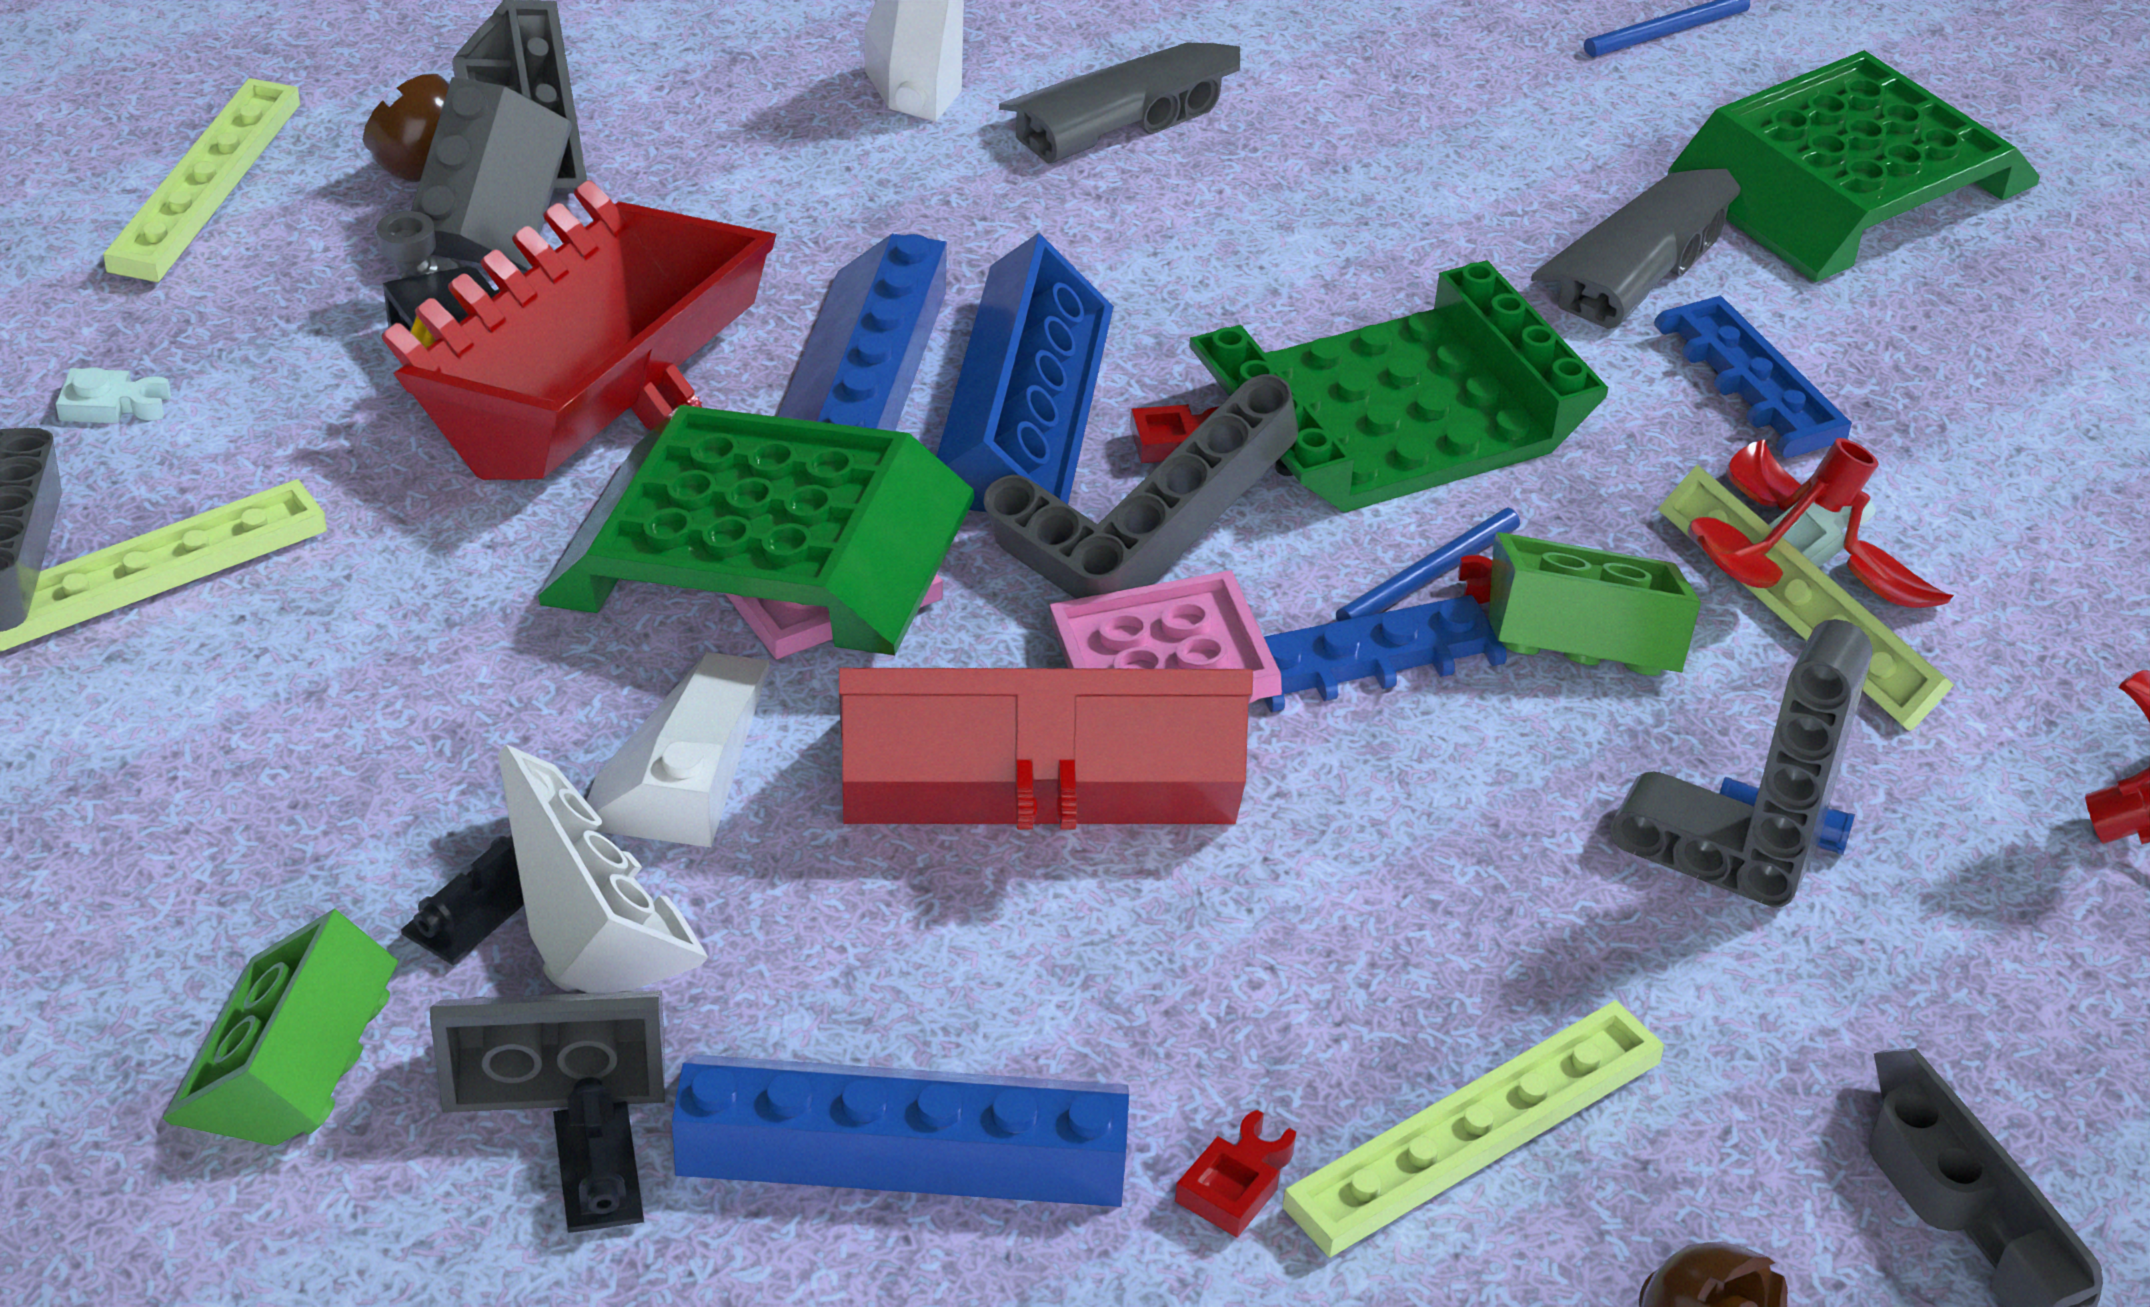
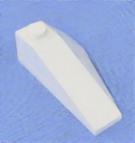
M964 0L875 1L865 27V72L889 109L937 121L962 91Z
M706 652L596 775L586 801L602 819L600 827L595 832L712 847L769 670V660Z
M505 745L499 752L498 758L529 933L545 961L543 971L556 986L570 993H575L577 990L586 993L632 991L700 967L708 956L682 913L667 896L659 895L655 901L634 878L643 867L630 852L620 851L611 841L595 832L600 827L602 819L556 765Z

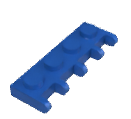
M1721 295L1662 311L1655 318L1654 326L1663 335L1678 332L1687 341L1682 349V354L1689 362L1697 363L1706 360L1719 373L1714 380V387L1722 395L1738 392L1752 406L1746 414V419L1755 428L1771 425L1781 436L1776 444V449L1785 458L1795 457L1832 446L1837 438L1848 439L1852 422Z
M1467 595L1264 636L1281 673L1282 695L1263 699L1272 713L1284 710V694L1317 688L1325 702L1338 698L1337 683L1375 676L1381 688L1387 689L1396 686V671L1433 664L1439 676L1444 677L1454 674V659L1484 653L1491 666H1497L1506 663L1507 653L1506 648L1502 644L1503 642L1497 640L1488 618L1474 596Z

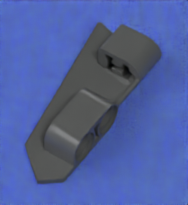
M1183 43L999 103V110L1017 112V140L1046 163H1054L1093 148L1097 144L1099 136L1134 122L1148 133L1155 134L1160 132V130H1165L1210 112L1219 99L1222 77L1240 71V46L1217 43Z
M1704 169L1670 173L1533 272L1531 281H1562L1558 300V307L1604 328H1615L1647 298L1649 291L1668 272L1683 276L1717 241L1725 223L1728 206L1740 194L1741 187L1727 169Z
M1916 1048L1884 1050L1874 1053L1881 1096L1884 1101L1869 1139V1152L1876 1164L1913 1211L1926 1224L1937 1229L1946 1231L1965 1230L1996 1269L1991 1279L1990 1288L2005 1307H2097L2101 1297L2103 1277L2101 1265L2096 1257L2028 1175Z

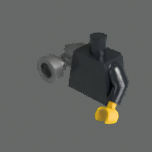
M398 211L388 214L377 224L379 252L385 258L393 261L398 273H403L402 279L383 283L388 327L390 328L395 323L402 324L422 343L425 349L436 340L415 313V309L427 299L433 298L460 323L469 315L448 289V284L461 274H467L490 298L500 292V289L494 290L477 268L471 266L464 267L460 262L452 258L449 260L447 258H431L429 256L436 248L434 223L429 216L416 211Z

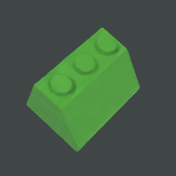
M1496 532L1493 543L1489 623L1497 640L1503 642L1504 647L1514 652L1528 655L1538 654L1540 648L1564 652L1563 655L1567 659L1585 665H1598L1601 659L1622 662L1629 670L1649 676L1660 675L1662 669L1683 672L1701 601L1676 563Z
M335 908L253 956L162 1119L171 1125L277 1146L301 1132L306 1135L313 1133L327 1120L335 1106V1099L331 1097V1094L338 1080L352 1068L360 1057L363 1044L359 1042V1039L367 1023L372 1021L386 1005L390 997V991L386 989V986L399 961Z

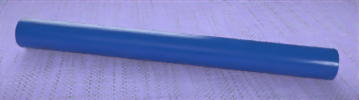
M1714 0L1588 38L1584 42V50L1592 58L1748 11L1750 0Z
M1504 508L1336 611L1337 622L1383 612L1459 565L1461 557L1475 555L1493 544L1496 532L1509 534L1519 528L1520 518L1512 508Z

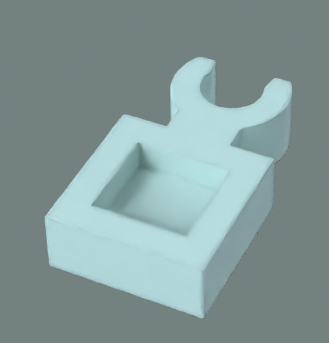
M98 367L85 369L70 368L56 402L59 421L119 423L122 413H133L136 417L143 420L163 419L162 400H170L171 397L169 381L163 377L153 376L131 382L129 371L104 370Z
M1871 499L1863 509L1860 525L1868 522L1876 512ZM1813 502L1782 537L1819 568L1844 548L1845 534L1842 530L1848 526L1852 506H1843L1840 512H1831L1819 505L1817 506ZM1795 505L1771 522L1769 526L1774 529Z

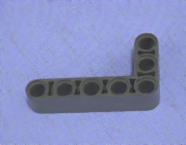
M1268 374L1252 377L1243 383L1098 524L1026 477L1009 475L999 478L988 487L983 499L996 543L1004 551L1075 599L1151 585L1294 444L1298 437L1299 429L1290 386L1283 378Z
M41 428L0 429V632L16 628L28 617L62 496L53 434Z
M1838 619L1826 620L1815 626L1789 675L1754 807L1668 774L1655 771L1645 772L1635 779L1610 824V835L1614 843L1623 851L1759 903L1761 902L1772 908L1783 907L1789 904L1794 898L1818 847L1872 658V644L1869 637L1860 627L1848 621Z

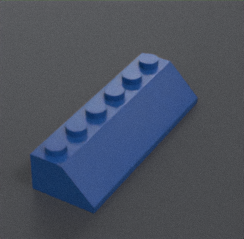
M892 233L838 270L777 417L890 431L896 430L946 295L947 241L928 239L918 234L901 235Z
M1037 233L990 266L936 456L973 488L974 501L969 509L971 511L986 512L983 501L985 491L993 482L1009 475H1021L1032 480L1066 504L1069 503L1114 306L1040 233Z
M695 1054L682 1063L672 1117L675 1176L1122 1207L1127 1149L1128 1084Z

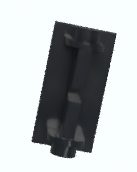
M512 834L509 837L498 836L491 842V848L471 864L470 872L466 875L460 873L434 896H427L422 899L418 904L419 912L401 929V934L454 966L524 905Z
M593 1077L583 1078L575 1083L574 1090L568 1096V1109L553 1111L568 1233L644 1223L627 1101L613 1103L611 1091L603 1086L601 1080Z

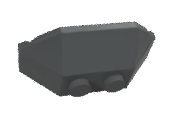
M503 0L494 10L493 15L478 28L454 56L452 61L454 77L504 85L570 120L572 128L553 193L574 194V189L587 181L557 1Z

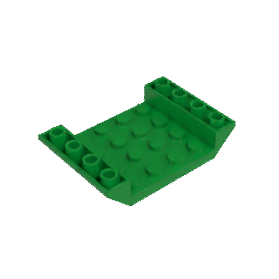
M1865 50L1717 108L1668 169V174L1692 170L1727 169L1739 184L1741 190L1740 194L1729 204L1726 220L1815 283L1854 266L1862 232L1869 227L1973 182L2003 201L2037 186L2040 179L2039 174L2017 147Z
M1488 260L1440 272L1435 305L1432 310L1417 312L1402 318L1368 325L1353 331L1319 338L1304 344L1266 353L1241 324L1190 337L1189 341L1190 349L1229 396L1243 383L1252 377L1262 374L1281 377L1289 384L1299 431L1294 444L1280 459L1302 485L1344 513L1551 454L1607 397L1609 388Z
M679 405L633 447L539 593V602L541 606L598 613L618 580L622 579L677 586L684 589L734 594L742 597H756L801 605L828 607L834 647L895 656L974 501V490L907 432Z

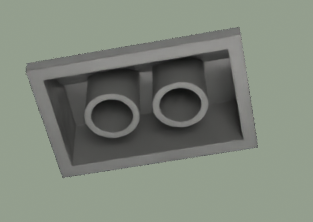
M452 77L411 211L421 212L429 216L434 223L436 248L430 255L480 263L483 257L496 249L501 251L519 270L528 271L531 265L512 241V236L525 226H530L539 235L541 234L545 220L543 213L548 210L572 128L570 120L504 85Z
M662 990L440 1000L430 1007V1024L443 1113L568 1107L567 1099L574 1090L575 1083L588 1077L597 1078L602 1081L603 1086L611 1091L613 1103L627 1101V1104L665 1103V1034Z

